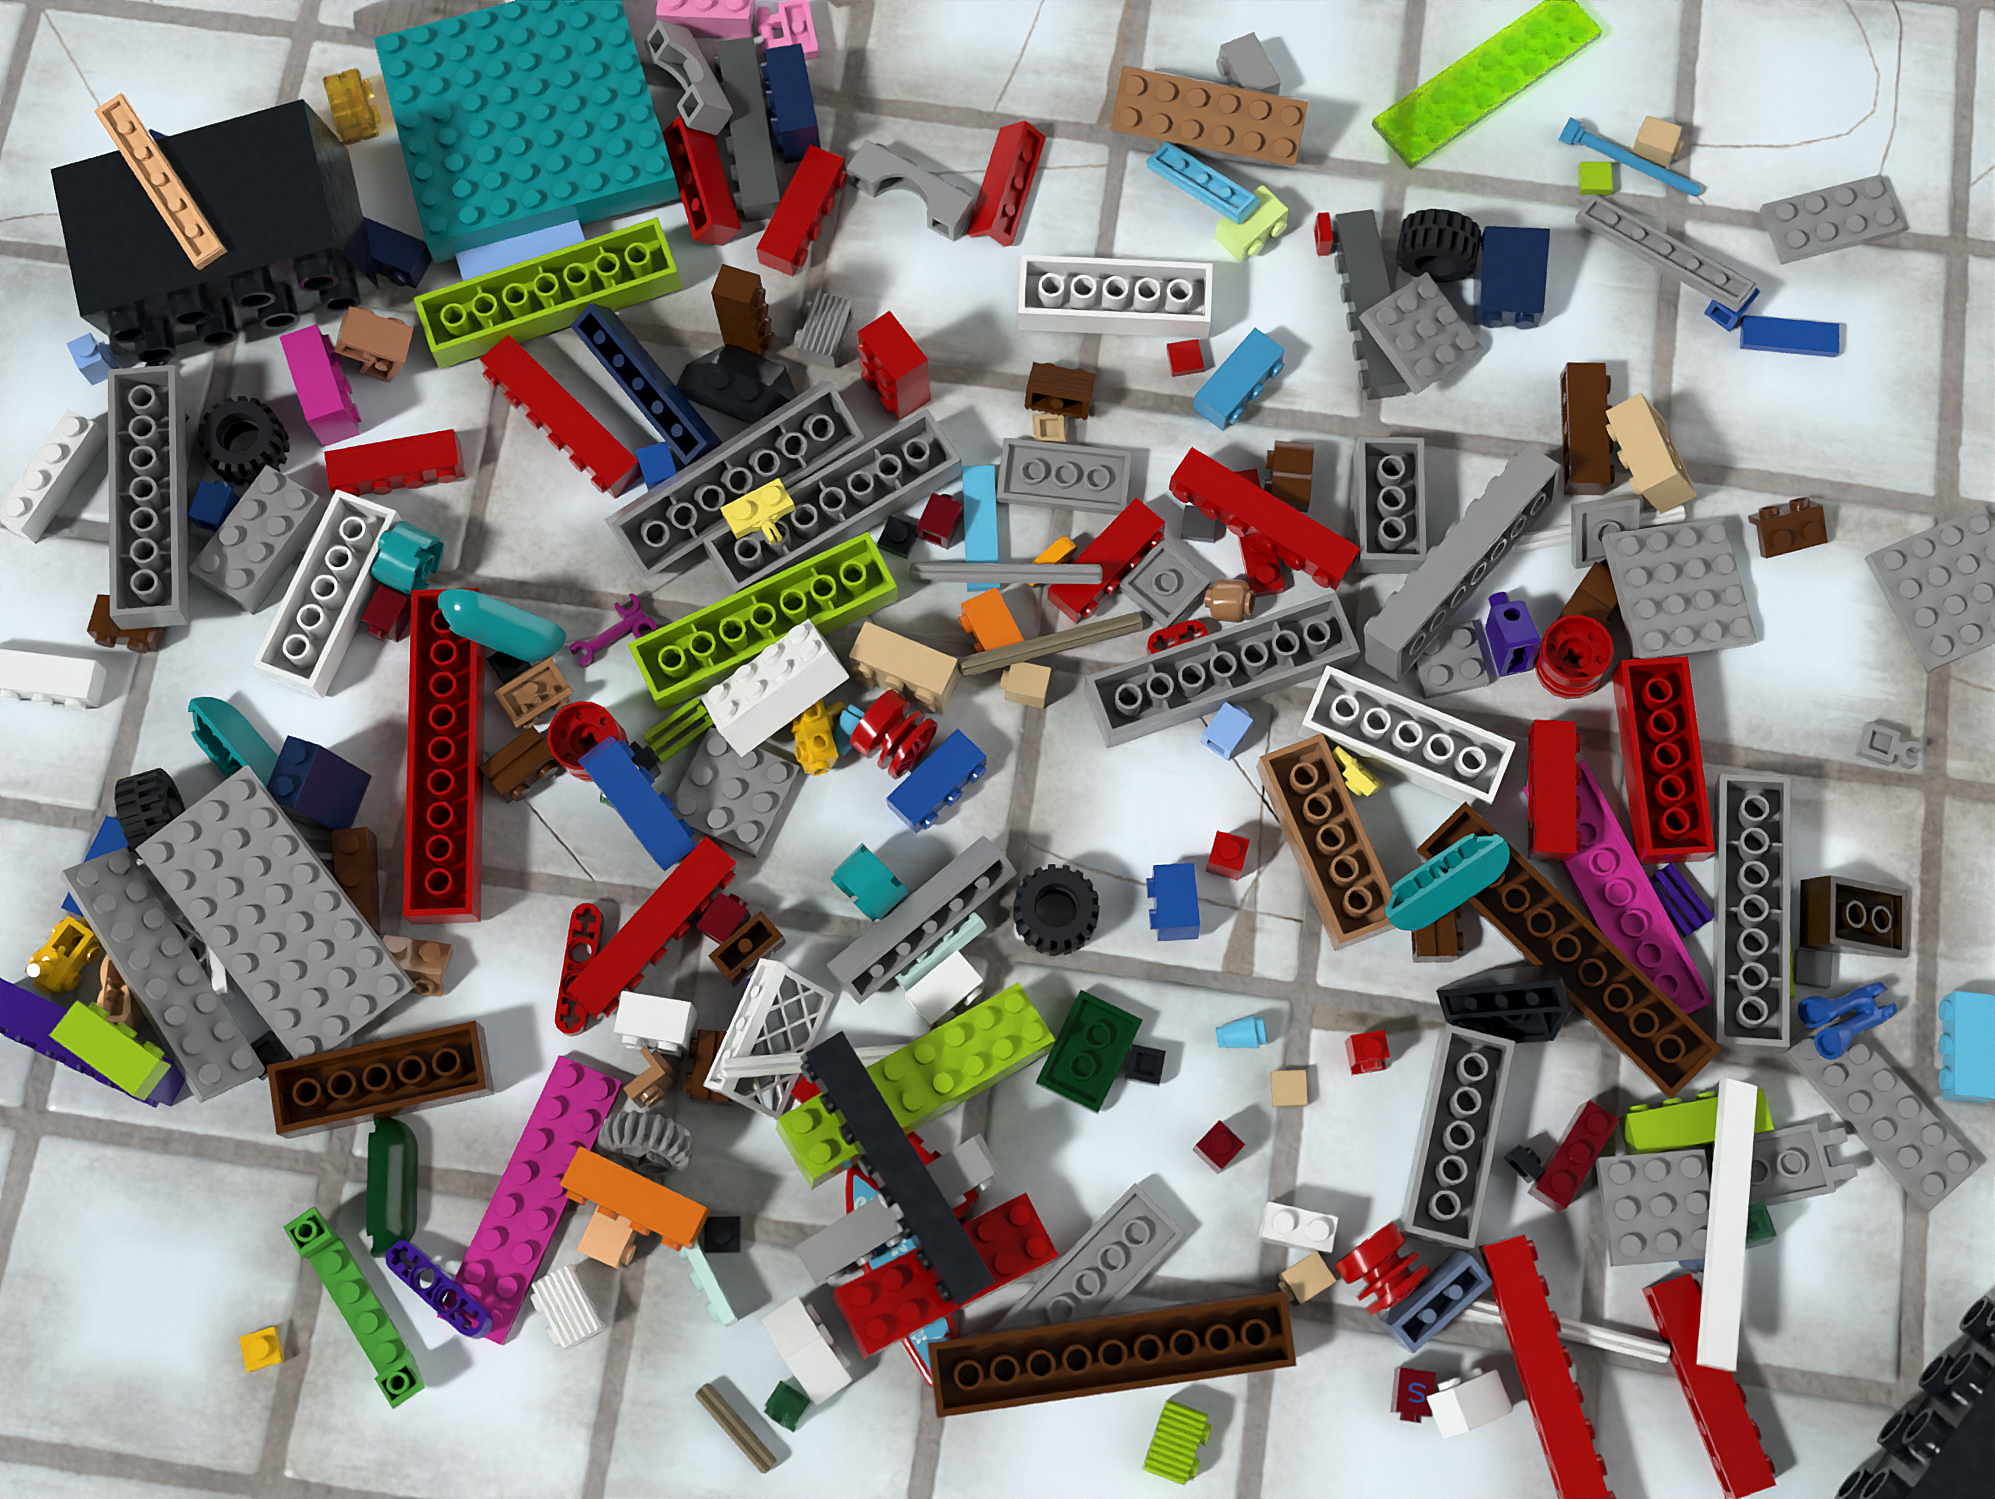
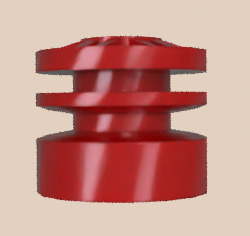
M1569 615L1554 621L1545 632L1535 660L1536 676L1542 687L1552 695L1564 699H1579L1593 693L1601 684L1612 659L1614 651L1611 636L1602 624L1587 616Z
M891 689L882 694L863 715L852 733L849 743L851 747L867 759L872 758L882 750L877 765L882 770L889 767L888 775L896 780L906 774L923 757L936 734L938 724L931 718L924 721L925 714L921 710L915 711L906 718L911 706L910 702Z
M578 701L565 706L555 714L548 727L547 742L551 754L572 776L584 782H593L577 761L590 751L586 748L587 744L593 745L595 741L599 744L607 737L612 736L617 742L623 739L629 745L626 732L605 707L594 702Z
M1393 1221L1382 1227L1333 1265L1347 1285L1362 1278L1366 1282L1364 1288L1356 1296L1359 1301L1372 1293L1375 1294L1377 1298L1365 1308L1370 1316L1398 1304L1415 1291L1422 1279L1431 1271L1425 1263L1412 1272L1407 1267L1419 1257L1417 1252L1410 1253L1402 1258L1397 1254V1251L1405 1244L1407 1239Z

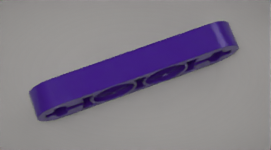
M399 1240L386 1251L385 1261L388 1268L460 1334L472 1339H480L490 1332L493 1325L491 1312L422 1249L408 1241ZM401 1252H406V1257L416 1265L410 1267L401 1263L402 1259L399 1257ZM432 1269L434 1281L429 1287L422 1288L420 1285L422 1273L425 1270ZM455 1290L458 1295V1301L453 1308L446 1310L443 1305L444 1297L449 1291ZM466 1310L468 1313L477 1316L478 1327H471L472 1322L461 1314Z

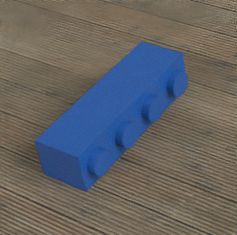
M609 736L577 761L656 864L665 872L696 847L691 839L695 833L683 818L679 821L676 820L671 813L675 806L664 792L658 795L651 785L655 780L644 766L638 769L632 762L631 758L635 754L623 739L617 742L612 736Z

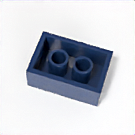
M802 43L764 49L766 62L761 63L777 153H784L785 164L802 161L810 144L821 148Z

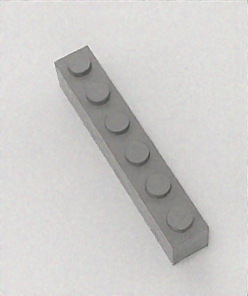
M982 836L830 961L826 967L841 987L860 1005L1013 878L1017 872L1003 851L985 836Z
M980 1133L925 1166L951 1209L966 1201L963 1194L975 1187L979 1193L994 1184L996 1180L993 1175L1001 1171L1000 1166ZM878 1196L794 1248L815 1284L826 1279L830 1285L848 1274L844 1267L856 1261L858 1266H861L877 1256L874 1250L876 1247L886 1243L888 1248L904 1238L896 1227L895 1221L898 1220L896 1214L891 1207L885 1208Z

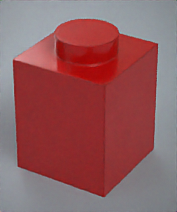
M1217 830L1205 872L1238 881L1250 839Z

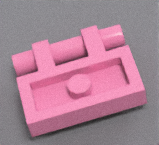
M808 0L777 2L779 13L770 15L767 7H761L757 10L758 19L756 25L758 32L762 34L763 43L761 44V49L764 57H766L764 49L802 43L805 59L820 57ZM782 28L784 37L775 39L774 30Z

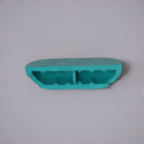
M449 589L439 594L438 608L442 610L446 621L451 625L449 629L469 640L533 663L553 657L565 643L566 633L557 624L497 599L464 589Z
M213 697L191 699L188 712H193L195 731H192L191 734L200 748L227 779L242 767L249 766L266 788L278 760L276 753L246 718L229 703Z
M1475 833L1467 835L1403 877L1391 888L1393 894L1388 902V906L1385 907V914L1391 924L1404 931L1422 929L1492 884L1504 872L1509 862L1510 850L1506 841L1497 834L1477 837Z

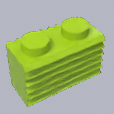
M1166 1399L1142 1470L1184 1486L1187 1479L1193 1481L1200 1463V1459L1194 1458L1199 1444H1206L1212 1424L1206 1422L1208 1414Z

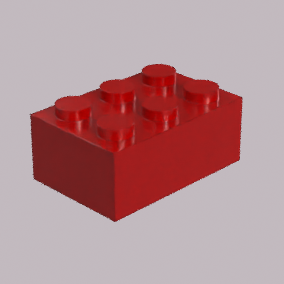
M890 310L857 331L859 340L857 350L861 356V359L858 361L863 371L860 376L870 390L875 388L881 396L879 401L888 414L893 412L900 421L931 400L928 359Z

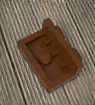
M1807 497L1792 499L1789 501V505L1783 507L1777 505L1761 507L1758 509L1759 513L1748 516L1749 523L1755 524L1757 528L1760 555L1766 559L1828 543L1823 505L1812 502Z

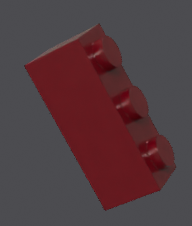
M1590 1100L1579 1105L1542 1168L1545 1171L1533 1182L1527 1193L1556 1212L1567 1209L1620 1119Z

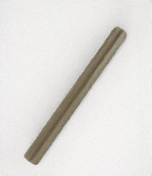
M1138 612L968 655L958 659V670L963 677L1138 632L1143 629V619Z

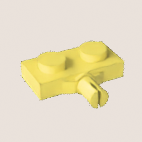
M779 478L720 508L736 539L751 532L763 530L771 545L776 544L775 538L778 543L783 539L775 523L782 516L796 510L792 499Z
M1340 746L1331 753L1334 760L1344 768L1342 775L1348 779L1345 785L1356 795L1361 796L1363 794L1368 797L1377 794L1385 785L1361 762H1357L1356 758L1353 759Z

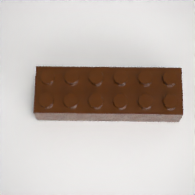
M477 1021L267 1065L276 1134L286 1139L373 1121V1119L393 1117L495 1095L484 1027Z

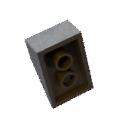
M1832 875L1801 880L1799 947L1831 953L1907 958V891Z

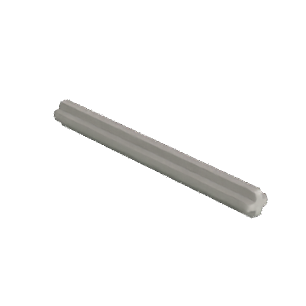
M912 563L909 572L910 578L914 582L1100 584L1103 579V569L1099 564Z

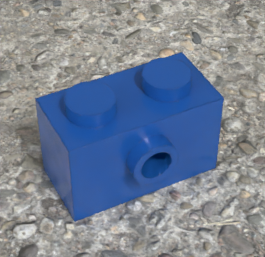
M1194 863L1153 865L1152 878H1146L1147 898H1153L1154 909H1149L1150 930L1156 929L1157 942L1198 939L1200 918Z

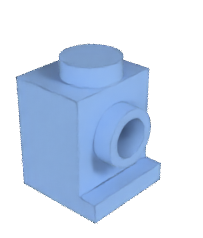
M91 333L67 343L78 370L92 386L108 379V369H120L113 352L110 350V346L104 341L98 343Z

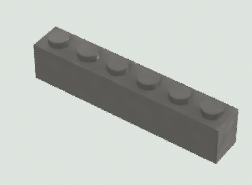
M752 36L716 42L718 54L712 56L715 73L722 74V82H718L733 110V114L724 125V128H730L731 136L725 137L728 156L734 155L736 164H730L733 183H739L740 187L739 192H734L737 211H744L746 222L771 219L780 203V196L754 38Z
M1374 210L1336 214L1333 227H1331L1333 236L1332 246L1336 247L1337 252L1334 264L1337 275H1342L1343 284L1340 286L1342 302L1348 304L1349 312L1346 314L1348 331H1353L1355 341L1352 343L1354 360H1359L1361 370L1358 373L1361 390H1366L1367 400L1406 395L1409 387L1358 318L1366 310L1391 295Z

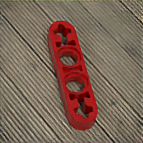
M582 903L572 912L555 1011V1024L564 1035L570 1037L578 1036L585 1031L588 1025L589 1013L581 1006L575 1005L574 1013L580 1021L579 1023H573L572 1029H568V1025L563 1022V1018L570 1016L572 1006L565 1004V1000L575 1001L567 995L566 988L571 979L577 977L599 953L602 939L604 916L600 909L591 903ZM588 911H591V915L596 918L595 922L589 923L587 931L590 936L594 935V939L585 936L576 937V933L584 934V924L579 921V918L585 917ZM580 944H587L591 947V956L586 961H576L573 957L574 949Z

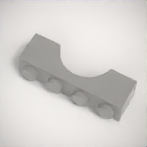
M659 19L643 42L653 62L672 74L685 89L686 93L677 104V108L687 127L718 135L733 114L728 100L689 28Z
M866 139L846 167L848 184L873 198L883 192L894 189L907 190L919 196L927 207V227L952 241L956 240L973 214V197H971L969 192L961 187L955 188L949 185L936 173H927L918 168L908 158H900L892 154L883 144H874Z

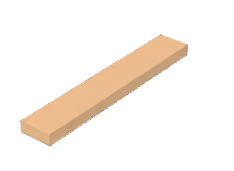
M120 93L94 111L194 266L201 270L225 254L227 250L126 96Z

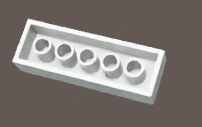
M1021 255L1017 330L1208 338L1211 325L1213 263Z
M336 489L252 662V666L262 677L320 699L324 698L358 627L360 618L379 582L370 576L371 568L381 551L378 548L379 538L385 530L391 532L400 521H403L397 511Z
M1330 666L1325 668L1297 735L1308 739L1323 733L1329 749L1334 751L1340 746L1353 759L1356 758L1362 763L1461 804L1467 802L1472 808L1483 813L1493 803L1516 744L1511 740Z

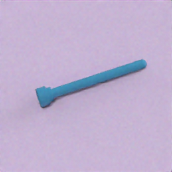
M1569 118L1558 139L1567 145L1571 143L1577 145L1579 142L1691 196H1698L1701 192V187L1698 184L1584 131L1585 127L1581 126V122L1574 118Z

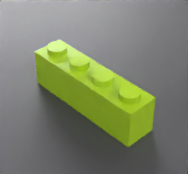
M1763 1088L1757 1089L1754 1135L1774 1130ZM1716 1091L1695 1095L1696 1101L1687 1103L1683 1102L1682 1097L1661 1102L1662 1107L1650 1109L1649 1104L1627 1108L1629 1114L1620 1117L1619 1122L1628 1155L1672 1152L1715 1143L1718 1107Z

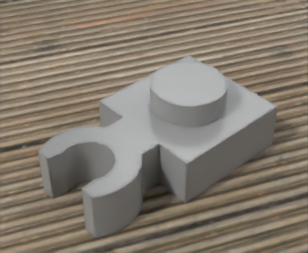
M1867 722L1863 727L1856 756L1885 766H1889L1893 763V759H1896L1901 767L1913 769L1917 766L1918 761L1908 758L1906 752L1917 753L1922 749V745L1915 741L1899 742L1901 732Z

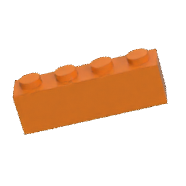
M581 1146L577 1149L559 1184L568 1190L565 1197L582 1205H585L588 1199L600 1205L597 1210L598 1213L614 1221L617 1220L619 1215L631 1220L629 1228L647 1237L650 1231H653L663 1236L660 1243L678 1252L681 1251L683 1246L692 1250L711 1212L707 1207Z

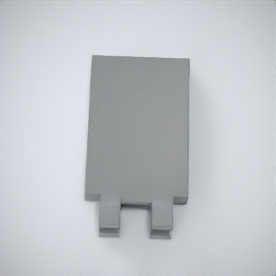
M1815 1122L1754 1135L1748 1210L1834 1193L1836 1190L1833 1182L1857 1177L1858 1173L1854 1162L1832 1167L1826 1147L1843 1144V1142L1848 1141L1845 1128L1819 1133L1817 1123ZM1715 1143L1710 1144L1713 1156Z

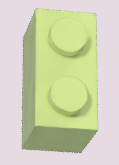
M1263 184L1253 192L1254 195L1259 197L1260 206L1240 225L1225 216L1216 225L1214 238L1240 263L1248 256H1256L1264 247V242L1271 236L1273 238L1278 237L1287 226L1286 220L1289 209Z

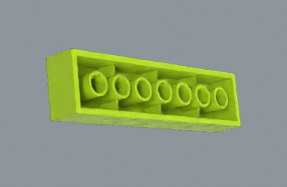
M658 217L413 297L432 355L439 368L442 369L486 354L508 334L517 343L569 327L590 303L609 307L614 312L680 290L682 285Z
M868 531L640 637L627 645L661 713L716 685H720L732 676L739 667L747 665L759 656L766 647L778 642L793 627L802 624L807 619L824 636L898 601V588Z
M1018 982L865 1069L907 1135L1048 1054L1052 1049L1055 1038ZM822 1093L778 1117L776 1124L777 1133L811 1190L857 1164V1158L860 1157L854 1145L848 1146L842 1139L838 1131V1127L841 1124L835 1114L829 1115L822 1106L819 1099Z

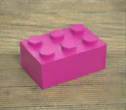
M315 324L279 336L306 422L323 447L361 435L357 425L358 422L362 421L357 405L352 403L350 394H353L347 376L343 375L341 369L344 366L343 360L339 353L334 352L335 347L330 335H323L318 325Z

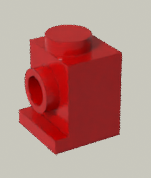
M1385 1030L1354 1034L1348 1037L1345 1041L1351 1076L1386 1070L1385 1062L1390 1058Z

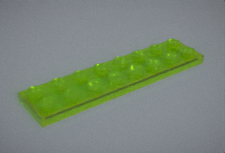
M1544 0L1373 118L1371 125L1404 163L1412 169L1600 38L1603 30L1575 0Z

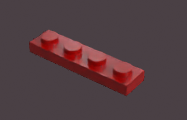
M1257 468L1235 472L1261 488ZM1237 536L1250 590L1255 591V598L1283 593L1284 584L1277 555L1263 552L1256 546V542L1246 536Z

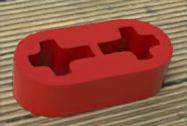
M1188 620L1157 630L1148 638L1147 654L1151 655L1161 651L1160 649L1154 650L1157 640H1161L1163 644L1174 642L1167 646V649L1192 641V639L1180 641V639L1187 637L1188 630H1192L1194 634L1200 633L1198 638L1208 635L1207 628L1198 620Z

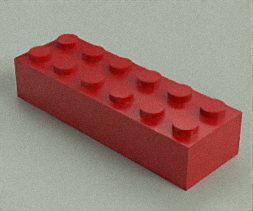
M1688 656L1621 660L1612 671V680L1635 855L1641 865L1704 862L1715 852Z
M1026 1192L961 1225L995 1282L962 1304L951 1306L949 1302H942L933 1285L937 1282L930 1270L925 1272L915 1258L916 1248L834 1290L832 1296L864 1360L1051 1264L1059 1257Z

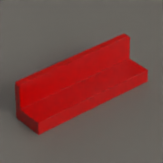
M1026 120L1003 126L999 129L966 232L971 238L987 234L1003 247L1013 245L1046 140V136Z

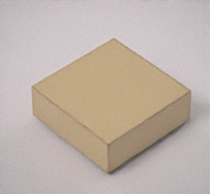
M1051 413L1032 414L1034 441L1067 444L1065 417L1063 415L1058 416L1056 413L1053 415Z
M1306 1070L1270 1072L1272 1107H1303L1308 1105Z

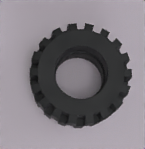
M1446 209L1418 210L1416 213H1410L1402 221L1396 263L1404 272L1409 273L1415 278L1427 272L1434 282H1455L1456 280L1466 279L1476 269L1481 229L1470 217Z
M238 396L237 401H233L230 397L224 399L225 404L220 406L216 403L212 406L214 411L211 414L206 412L203 416L206 423L199 424L198 428L201 436L197 437L198 444L201 447L200 451L217 474L221 475L227 482L233 481L236 485L243 486L246 481L251 486L266 465L279 472L278 465L286 463L288 458L284 453L290 450V445L286 441L289 437L284 426L267 404H261L258 399L253 397L249 401L245 396ZM246 431H258L256 441L248 449L240 452L230 451L231 443L239 434Z
M162 768L119 779L116 782L115 806L119 823L129 846L142 860L135 849L186 810L174 781Z
M1049 864L1048 869L1042 870L1039 867L1034 870L1032 876L1028 874L1023 879V884L1018 886L1014 899L1013 917L1019 936L1022 935L1024 937V942L1028 946L1033 945L1036 947L1035 951L1041 954L1043 951L1050 952L1049 956H1057L1058 952H1063L1064 955L1071 954L1074 948H1077V950L1082 948L1084 942L1092 937L1099 916V897L1097 891L1093 890V883L1089 878L1085 880L1083 873L1078 869L1076 872L1070 871V866L1064 864L1062 868H1056V864ZM1049 894L1067 896L1076 906L1075 919L1062 927L1048 926L1036 915L1037 903Z

